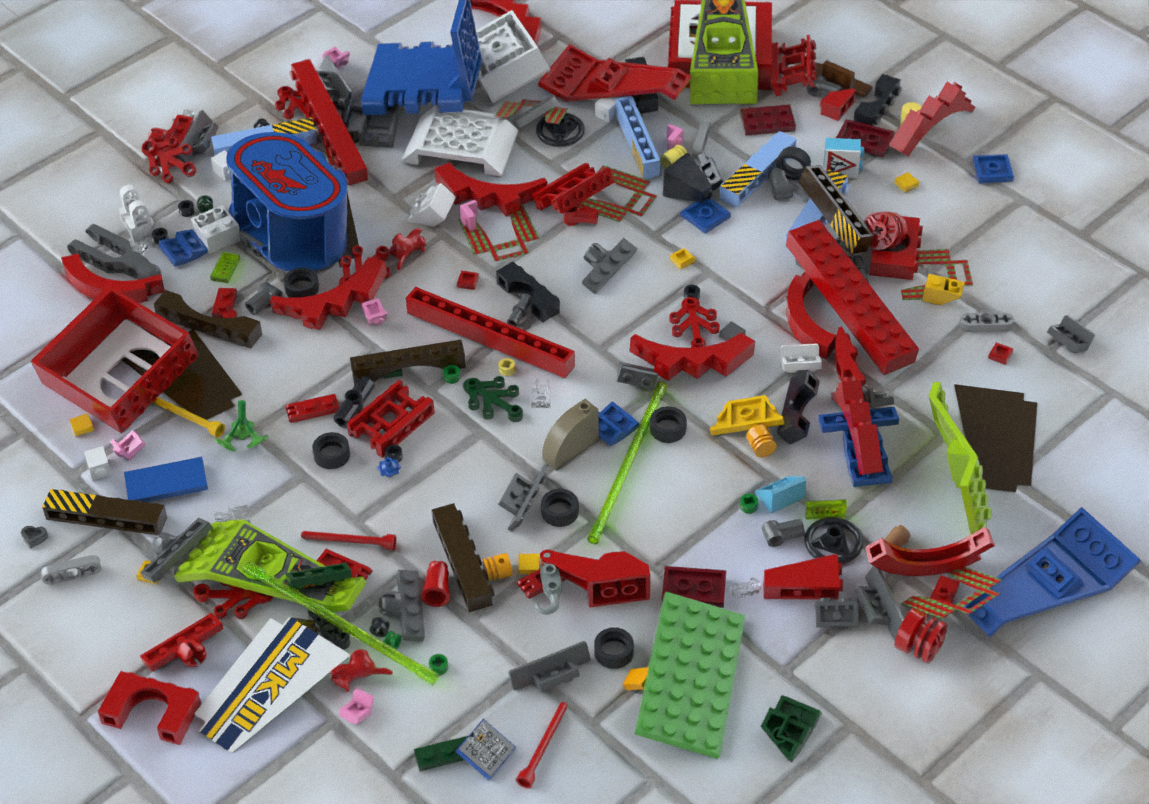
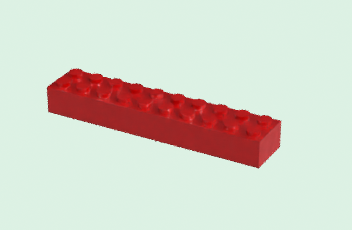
M820 219L788 231L786 247L881 373L886 375L915 363L919 352L918 346Z

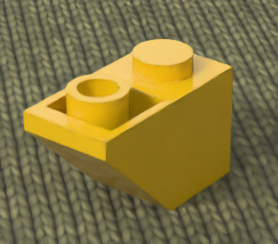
M928 274L922 301L942 305L961 298L965 282Z

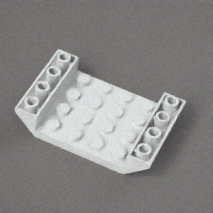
M434 106L420 116L402 158V163L419 165L422 155L484 164L485 175L502 177L517 138L518 129L506 118L496 117L493 113L463 109V112L440 113L439 106Z

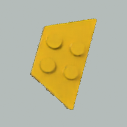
M766 395L727 401L723 411L717 416V423L715 426H711L709 431L711 436L750 430L756 425L772 427L784 425V419L782 415L777 413L774 405L770 404Z

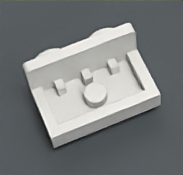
M782 345L781 365L783 370L795 373L798 370L808 369L810 372H814L816 369H822L819 345Z

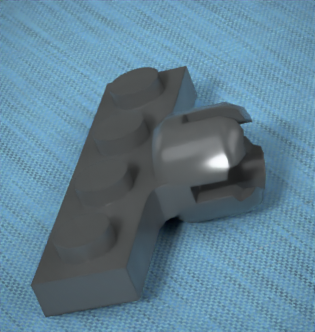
M625 238L611 251H607L598 243H593V247L590 246L586 250L583 258L594 269L583 279L581 284L594 294L636 253L638 248Z
M197 518L179 536L166 532L158 534L161 538L155 537L152 543V549L157 552L156 555L158 556L140 572L141 575L153 583L162 579L164 574L171 567L175 566L186 553L190 552L196 543L207 536L208 532L213 528L210 522Z
M398 569L396 574L398 592L383 591L381 593L382 596L379 598L378 604L379 608H381L379 613L383 616H397L401 619L403 640L423 642L425 630L418 571Z

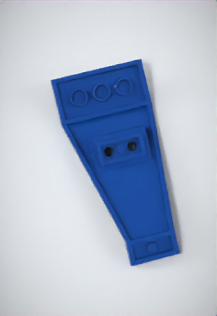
M1081 507L1051 536L1000 573L996 578L1002 579V581L989 588V590L1000 594L967 615L991 637L1007 622L1112 590L1141 560ZM1045 564H1049L1047 569H1043ZM1060 577L1064 578L1062 582H1057ZM984 593L965 605L964 608L970 609L990 595Z

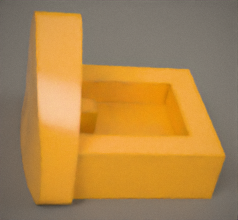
M648 667L630 669L622 684L626 690H644Z

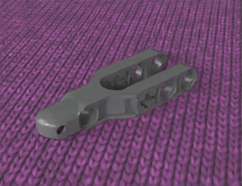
M96 224L90 225L85 230V233L91 239L97 241L99 245L103 244L111 248V251L121 255V257L113 258L77 239H74L67 245V249L72 255L79 253L82 261L106 273H124L134 279H143L161 274V270L157 265L149 262L144 256L132 251L128 240Z

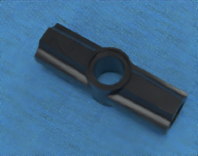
M365 376L359 378L354 387L345 393V400L333 417L334 422L338 426L345 428L349 420L363 410L364 402L375 387L374 382L370 378Z

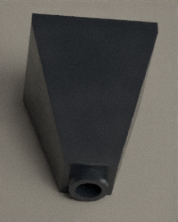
M689 153L684 154L664 170V197L700 203L712 197V185Z

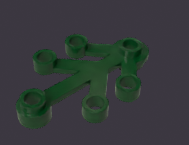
M497 376L492 381H480L477 378H469L464 381L463 389L470 397L468 400V408L475 411L480 408L479 399H477V394L483 397L484 408L482 415L484 419L490 420L494 417V409L491 407V402L508 412V419L510 421L519 422L523 419V409L519 405H510L499 398L517 397L519 395V387L517 385H510L508 389L488 391L484 388H503L505 386L504 377Z

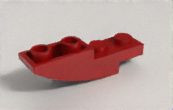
M838 327L834 351V362L838 377L843 382V378L854 376L855 380L861 379L863 386L866 384V378L863 373H860L856 362L858 350L856 346L852 345L850 336L844 331L843 327Z

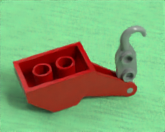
M548 549L540 553V563L543 566L541 568L543 591L551 601V606L547 609L541 608L538 603L535 604L536 610L541 614H553L559 608V599L562 593L560 576L587 591L589 608L650 600L651 574L649 565L625 551L605 553L599 560Z

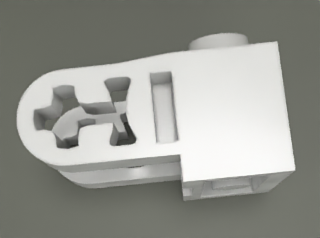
M133 185L123 186L120 190L123 207L119 208L121 220L134 242L152 236L155 225L153 219L149 218L147 207L143 201L139 200L138 192Z

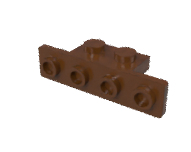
M828 60L823 64L816 62V75L824 76L827 82L839 85L845 90L855 89V94L861 97H865L872 90L873 86L854 78L855 72Z

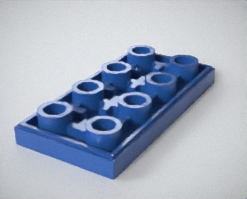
M202 457L124 472L128 500L150 502L208 490Z

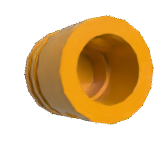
M756 425L747 432L746 438L757 457H767L776 450L777 445L767 426Z
M507 553L494 555L492 558L487 557V560L482 558L483 568L488 575V582H491V579L496 581V578L500 580L513 575Z

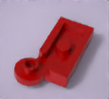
M218 288L211 313L212 317H237V312L233 309L238 294L237 288Z

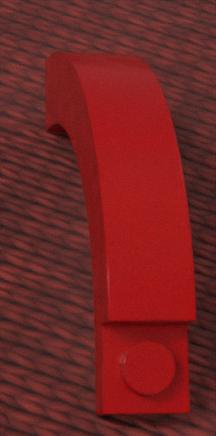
M79 253L61 257L69 282L79 292L93 299L108 285L138 303L149 301L148 296L165 291L161 274L130 281L111 280L100 277L87 269L82 263Z
M804 272L802 276L795 275L789 286L786 309L787 321L797 340L801 344H818L819 357L826 360L835 349L836 335L822 329L807 314L803 300L813 287L814 282Z
M984 527L960 541L938 548L907 549L893 545L880 538L866 546L865 549L869 563L874 567L895 575L921 577L948 573L969 566L981 560L980 554L993 548L995 544L990 530Z

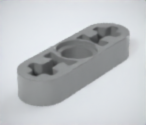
M553 95L522 113L513 120L516 128H521L555 107L558 101Z
M701 121L692 149V158L699 159L698 155L704 152L710 134L711 122Z
M965 313L960 317L959 327L966 332L1009 331L1013 328L1014 317L1009 313ZM988 320L991 324H984L982 321Z
M89 555L45 566L41 570L42 581L47 585H53L97 574L102 569L100 558L95 555ZM72 568L76 569L74 571H67L68 569Z

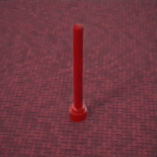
M312 531L301 532V538L381 545L385 550L393 551L396 548L397 542L395 534L371 537Z
M561 702L527 768L519 772L516 782L521 787L529 789L534 784L536 779L534 772L567 710V703Z

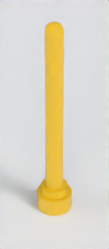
M159 397L156 401L152 402L206 428L210 435L216 438L221 437L225 431L223 423L205 420Z

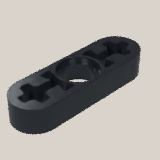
M309 606V620H316L315 626L324 638L342 650L347 649L351 643L350 635L330 611ZM328 623L335 625L330 630L323 628Z

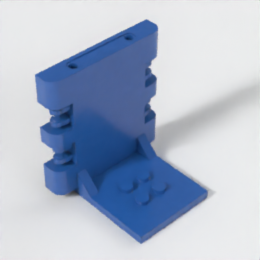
M470 0L458 1L450 30L452 46L446 45L445 48H441L440 45H436L435 47L433 41L420 42L419 46H414L413 49H409L408 46L403 48L402 43L378 44L361 98L363 115L386 114L388 106L393 107L394 104H399V106L405 105L406 113L414 114L419 113L421 104L426 106L430 102L432 105H437L438 103L440 113L463 112L465 101H472L482 63Z

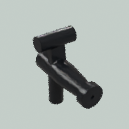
M332 98L337 111H342L341 119L346 128L349 127L352 112L363 114L362 107L355 106L353 99L347 98L344 104L339 103V98Z

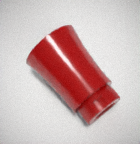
M435 560L429 563L424 589L421 594L422 601L428 606L441 607L450 601L448 565L445 562Z

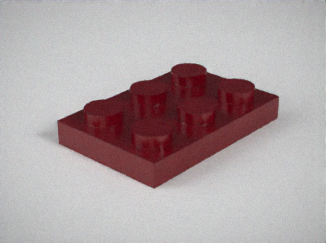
M790 104L740 109L745 136L778 133L779 131H796V124Z
M845 119L836 138L860 139L861 147H864V153L884 157L894 137V131Z
M665 566L662 601L665 592L724 608L726 570Z

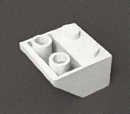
M441 183L435 187H430L425 194L421 193L416 198V204L410 210L411 214L408 221L432 227L445 220L456 196Z
M223 205L191 218L195 231L208 248L209 254L240 241L239 225Z

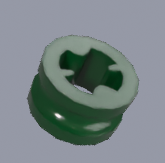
M203 195L198 198L197 207L199 211L204 213L213 209V199L210 196Z

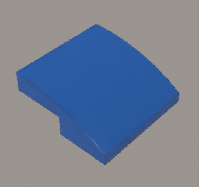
M193 229L176 232L175 238L159 241V248L174 267L196 260L208 252V248Z
M613 401L601 412L598 411L599 437L609 446L620 442L640 426L637 420Z

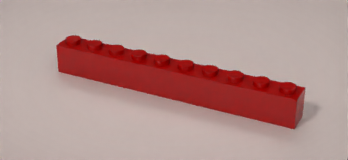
M307 59L292 63L290 77L292 81L295 80L296 89L301 92V98L303 102H306L308 113H312L313 123H317L318 132L320 135H323L324 144L329 147L330 156L334 157L336 167L340 168L345 174L348 186L367 181V167L312 61Z
M415 287L406 297L407 314L563 378H567L575 368L574 350L418 287Z

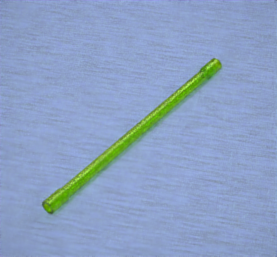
M662 381L656 384L644 416L598 518L587 537L588 542L591 544H598L602 536L604 526L650 426L651 414L658 408L668 388L667 384Z
M248 561L245 564L243 572L262 581L412 671L416 676L429 684L434 685L437 681L438 673L417 663L296 589L291 588L253 562Z

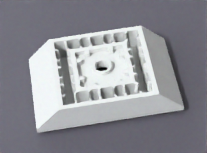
M512 10L476 30L482 56L477 80L492 103L551 71L539 48Z

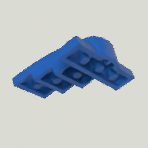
M895 406L870 409L872 425L876 424L877 427L899 425V417ZM844 413L818 415V422L822 433L842 431L844 452L853 487L892 483L893 476L888 466V456L884 450L883 438L878 428L883 472L859 475L854 444Z

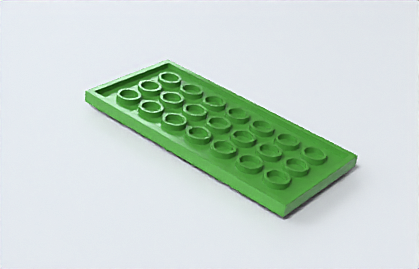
M665 592L635 727V735L712 758H719L745 615Z

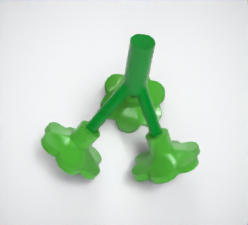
M240 400L238 401V418L232 422L230 433L226 434L224 439L215 438V442L235 452L236 448L231 444L234 437H238L240 440H245L247 436L251 437L252 441L247 445L249 449L265 441L268 435L259 436L253 430L254 423L246 418V401Z

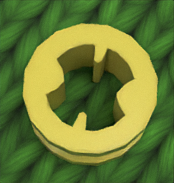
M505 358L498 363L501 375L511 376L516 372L513 359Z

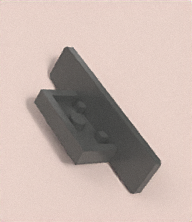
M325 55L320 66L321 71H317L329 96H338L342 104H344L345 99H351L352 91L329 55Z
M204 110L199 111L179 146L189 144L193 149L190 155H177L183 163L190 162L194 154L206 151L210 147L211 136H216L215 133L219 127L215 122L213 123Z
M544 464L532 482L518 473H515L498 503L499 506L514 515L507 528L509 531L515 526L519 527L524 520L523 512L526 513L532 505V502H530L531 497L534 498L540 489L537 487L538 484H542L547 476L545 473L547 465Z
M873 566L865 576L869 587L859 586L855 592L869 623L887 625L893 640H895L904 618L882 571Z
M582 641L510 670L508 674L512 688L518 690L534 683L542 692L551 690L559 684L571 682L574 678L580 676L576 666L591 660L588 645L585 641Z

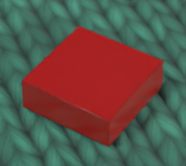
M461 271L457 287L475 290L479 280V273Z
M996 342L989 353L988 359L1006 365L1014 348Z

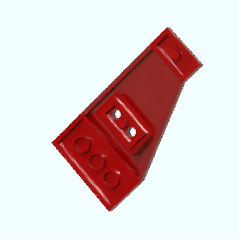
M569 44L550 67L551 71L542 76L537 86L565 102L659 92L676 100L690 82L692 76L677 68L616 62L610 58L598 60Z

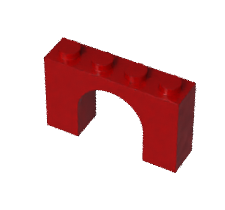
M902 216L907 225V235L902 243L906 246V249L898 252L872 250L869 275L913 280L914 273L918 272L919 262H915V260L919 261L920 250H917V248L921 247L922 239L918 236H922L923 226L920 225V218Z
M120 671L100 706L98 715L101 724L121 729L129 713L137 704L151 699L163 701L168 706L157 726L160 740L180 745L195 717L194 713L202 703L199 692L193 688H184L174 683L157 681L152 677L146 678L138 676L133 672Z

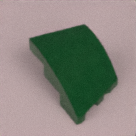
M781 695L775 709L769 708L760 727L787 760L792 763L812 734L822 712Z

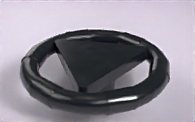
M565 113L559 124L546 123L545 117H543L536 125L538 138L545 144L556 147L575 144L585 133V126L582 120L570 113ZM543 125L548 130V132L553 136L554 139L546 137L543 134ZM578 125V133L574 137L566 139Z
M826 517L815 521L808 527L804 537L806 549L814 558L825 556L816 549L818 548L840 555L838 563L842 564L857 558L864 546L863 536L859 528L850 521L838 517ZM827 525H837L830 526L825 534L812 541V537L818 528ZM843 527L847 528L856 538V544L851 553H849Z

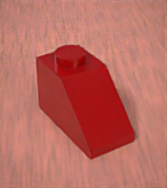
M847 89L830 92L820 102L821 115L839 121L855 103L856 90Z

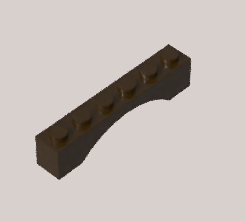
M165 290L154 303L155 313L170 322L250 349L262 335L261 323L258 320L246 316L216 318L203 315L189 307L182 296L174 292Z
M462 339L350 357L354 385L363 376L375 382L390 372L406 367L431 366L444 369L446 366L455 365L459 369L466 368Z

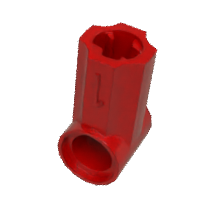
M576 205L563 213L564 223L569 226H574L579 222L597 224L599 209L583 208Z

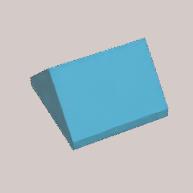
M787 476L756 490L755 493L770 513H773L805 498L806 477Z

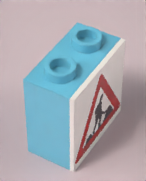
M826 138L823 163L825 172L827 173L828 170L847 175L848 178H858V172L862 170L863 160H860V157L864 155V147H861V140Z

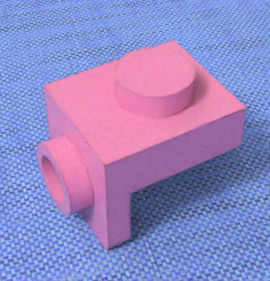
M333 47L324 52L322 58L325 55H329L338 69L348 64L350 53L346 51L342 54L336 47Z
M671 124L667 126V151L676 145L682 146L683 129Z
M473 200L460 205V219L462 224L466 225L470 231L476 229L478 210L477 202Z
M379 298L361 304L369 325H379L385 322L388 313L386 310L384 311Z
M134 430L119 443L114 439L110 441L114 446L112 450L120 458L124 456L128 460L134 457L146 445L140 435Z
M360 689L354 690L352 701L340 709L339 716L350 723L359 724L371 715L374 696Z

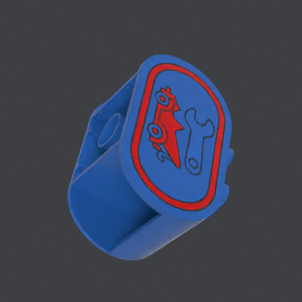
M282 132L253 134L239 140L229 149L226 156V163L231 171L232 203L229 207V214L238 223L240 231L244 230L264 244L260 247L254 242H250L253 246L257 247L258 251L273 266L288 272L301 267L318 271L333 265L344 255L347 247L348 182L345 174L340 169L335 170L328 164L323 152H316L303 139Z

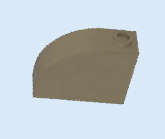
M583 399L567 410L552 426L543 445L542 459L553 469L557 470L599 440L598 408L587 399Z

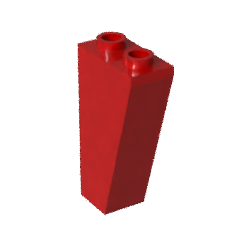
M838 554L764 570V599L819 600L821 598H830L831 600H838L839 592H843V579H839V575H842V563H838Z

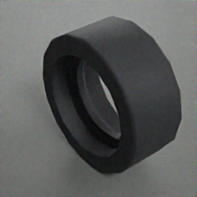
M798 147L784 148L776 161V167L783 170L786 178L790 180H800L805 167L811 166L810 156ZM785 159H795L802 165V168H792L785 162Z
M304 267L290 270L284 277L286 295L289 298L316 295L319 291V282L315 271ZM305 280L311 282V284L303 288L291 286L298 281Z
M665 406L656 409L651 414L650 432L656 440L672 443L683 438L687 429V419L680 409ZM663 420H673L679 426L674 429H663L657 424Z
M335 432L324 433L313 442L314 461L318 466L325 469H336L348 462L350 458L349 442L344 435ZM328 446H339L343 449L340 453L331 456L320 453L323 448Z
M560 488L547 492L541 501L543 519L546 523L556 527L572 524L579 514L577 496L567 489ZM557 502H564L572 507L565 513H554L548 509L550 505Z
M618 627L604 629L597 634L594 640V656L602 666L610 669H619L631 662L634 656V640L631 634L624 629ZM610 641H618L623 643L627 649L621 654L610 655L602 650V646Z

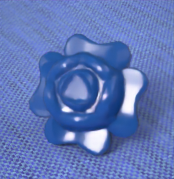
M390 457L380 461L379 466H377L381 476L386 477L399 474L401 469L396 459L392 460Z

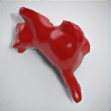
M421 228L412 230L407 237L398 233L392 239L393 245L389 251L398 260L397 270H401L405 259L414 250L425 252L424 247L427 245L425 238L420 236Z
M358 649L351 654L348 664L336 666L331 670L330 674L332 675L331 681L336 686L349 692V685L353 680L365 678L372 674L392 675L393 671L387 668H377L374 661L369 657L368 651Z

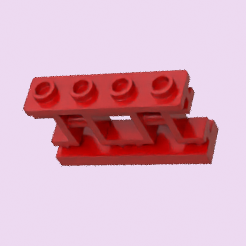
M807 35V40L801 39V44L787 47L785 43L781 47L778 42L772 43L771 86L776 97L782 95V90L784 92L788 91L789 85L802 83L803 87H807L809 83L811 87H814V80H817L815 72L817 70L815 62L817 59L815 52L817 47L815 40H812L810 35ZM800 62H801V64H799V65H795V66L788 67V65H792V64H796V63H800Z
M584 163L534 192L532 196L537 210H543L552 204L554 210H558L560 214H563L614 183L609 167H605L596 173L594 167L590 168L589 163Z
M398 380L384 393L377 396L372 403L364 407L359 414L349 420L347 423L348 435L354 436L357 439L364 433L371 438V449H376L377 455L383 458L385 456V449L388 446L401 443L435 413L434 400L429 397L425 399L424 396L420 397L417 401L413 400L408 396V386H403V382ZM397 400L401 403L397 405L394 402ZM408 407L412 409V411L408 413V411H406L405 409ZM389 411L398 416L391 423L382 419ZM371 422L374 426L371 428L367 424ZM382 429L386 433L382 435L379 431Z

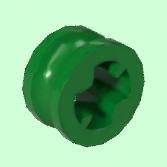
M449 365L443 369L445 382L454 384L460 380L459 367Z
M753 494L743 495L740 499V509L747 514L755 513L758 509V498Z
M393 631L388 632L383 641V648L390 649L391 652L397 651L402 636L400 634L395 635Z
M435 654L430 657V672L439 676L445 674L448 670L447 657L442 654ZM436 663H441V666L436 667Z

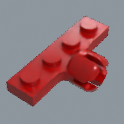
M177 114L169 130L154 127L151 129L152 132L149 133L148 140L158 143L174 136L179 140L180 146L193 124L194 118ZM168 146L162 148L161 151L165 152L175 148ZM157 157L156 165L161 167L160 158ZM168 163L169 169H173L174 165Z
M210 613L140 655V658L151 672L176 658L181 659L189 667H197L198 665L195 660L202 664L207 656V651L201 643L223 630V625Z

